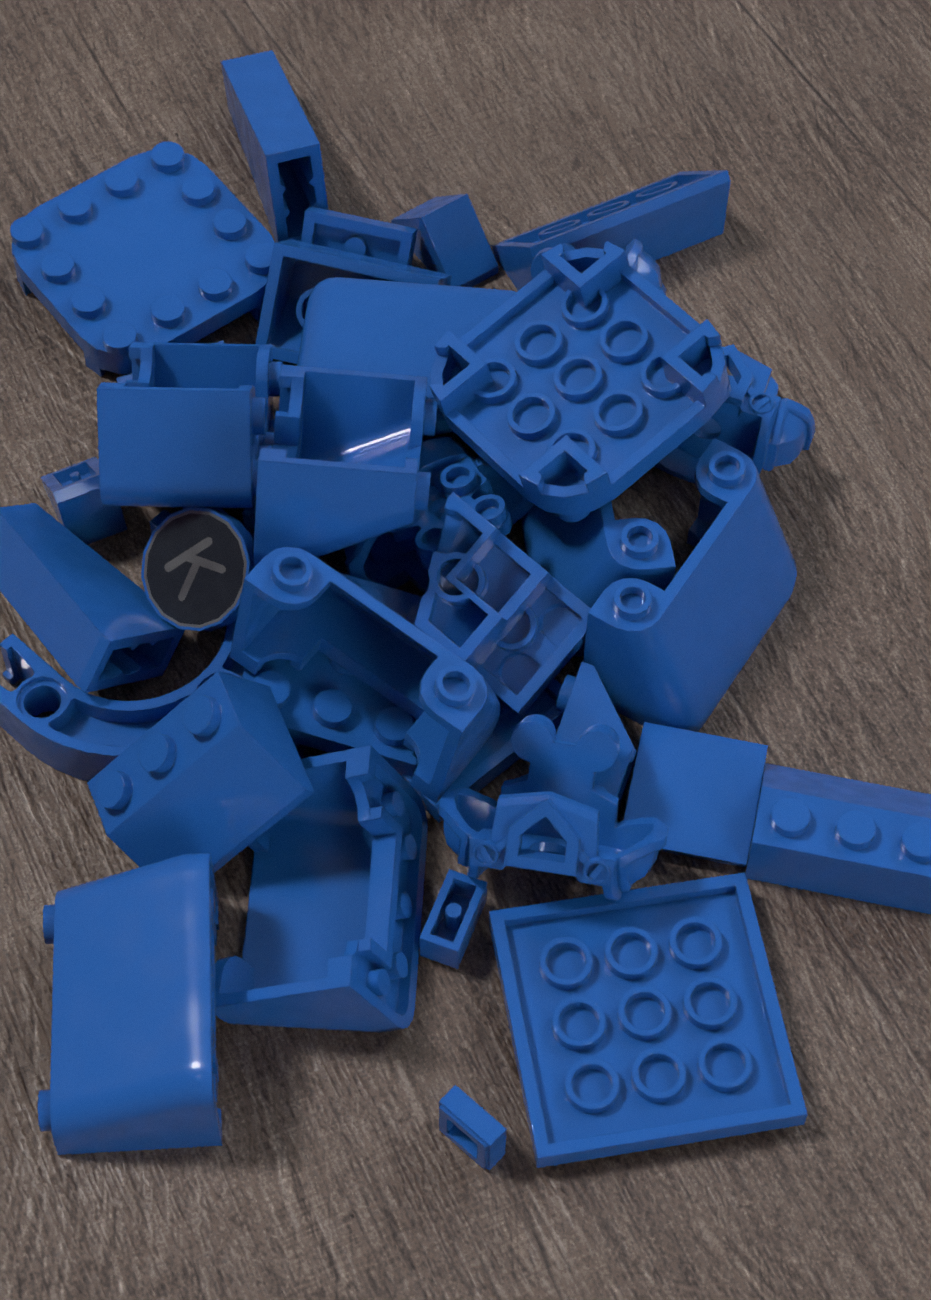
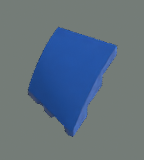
M452 492L446 500L444 525L437 551H433L428 570L430 579L426 593L421 597L414 626L473 666L483 676L494 693L518 714L523 716L585 643L587 615L591 608Z

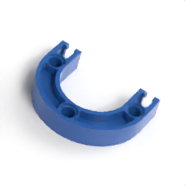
M208 508V509H217L218 511H220V512H222V513H226V512H225L223 509H221V508ZM163 510L149 521L151 534L170 515L167 510ZM236 620L227 626L225 638L219 652L211 664L198 677L169 694L137 701L111 700L85 693L62 677L12 633L0 643L6 671L2 673V676L10 684L16 683L19 679L23 682L14 691H8L0 685V727L40 761L69 776L90 781L217 671L242 678L245 667L230 657ZM48 711H53V712H55L54 714H52V715L49 716V717H44V718H38V717H36L37 715H39V714H41V713H43V712H48Z

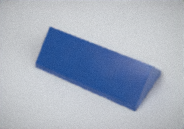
M728 170L679 172L491 245L494 256L517 290H520L532 280L530 269L533 257L540 250L555 247L560 243L562 245L568 243L575 249L585 247L604 249L606 241H609L625 250V246L635 238L642 242L643 250L654 260H658L723 234L731 182Z

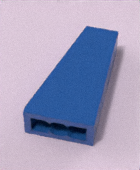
M273 50L221 61L228 109L275 241L279 242L289 239L301 241L305 210L311 206L329 210L320 143Z
M36 503L0 507V592L73 682L82 691L88 693L163 676L185 630L178 629L161 619L147 600L144 590Z

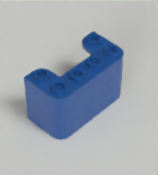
M132 342L129 346V359H132V380H126L125 383L101 382L97 388L99 485L103 506L254 508L256 504L258 458L261 447L273 448L275 419H273V397H280L279 375L283 362L273 361V344Z

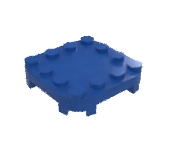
M161 142L154 146L152 150L129 157L39 205L26 216L16 219L10 227L14 265L18 282L25 295L32 292L82 349L86 366L100 377L106 371L120 375L132 373V359H129V346L132 342L195 343L247 312H250L257 321L260 320L275 241L269 231L207 165L191 154L184 153L183 148L175 142Z
M606 241L604 249L585 247L564 252L563 245L560 243L541 254L545 269L462 337L458 338L448 329L434 345L437 356L430 373L431 385L429 386L437 402L438 410L450 429L524 498L546 512L556 513L560 519L566 522L580 521L591 511H595L617 498L708 422L731 393L720 334L710 321L706 319L699 324L629 265L626 250L609 241Z

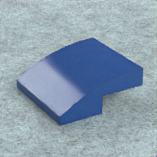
M644 722L624 820L656 817L668 825L667 843L659 851L745 868L768 745Z

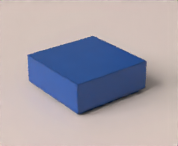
M455 1085L439 1101V1131L480 1167L490 1171L505 1155L507 1129Z

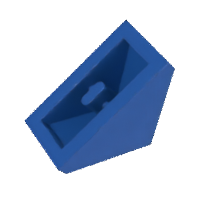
M468 194L435 197L391 220L393 224L418 229L414 254L428 270L452 275L450 286L473 287L498 273L497 261Z
M96 457L40 477L59 522L87 545L127 530L121 506H103L101 502L99 460Z

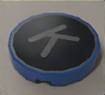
M188 507L165 518L153 530L144 549L141 571L147 600L159 617L176 628L183 630L211 632L231 625L237 619L244 578L254 568L253 537L240 520L217 509Z

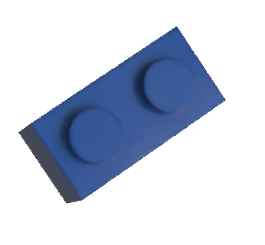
M449 869L419 938L420 956L455 969L459 968L487 901L486 881L467 877L465 874Z

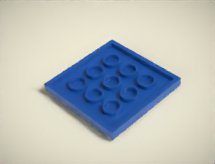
M745 872L632 889L622 892V896L618 901L606 899L604 894L489 911V927L537 1168L805 1124L808 1114Z

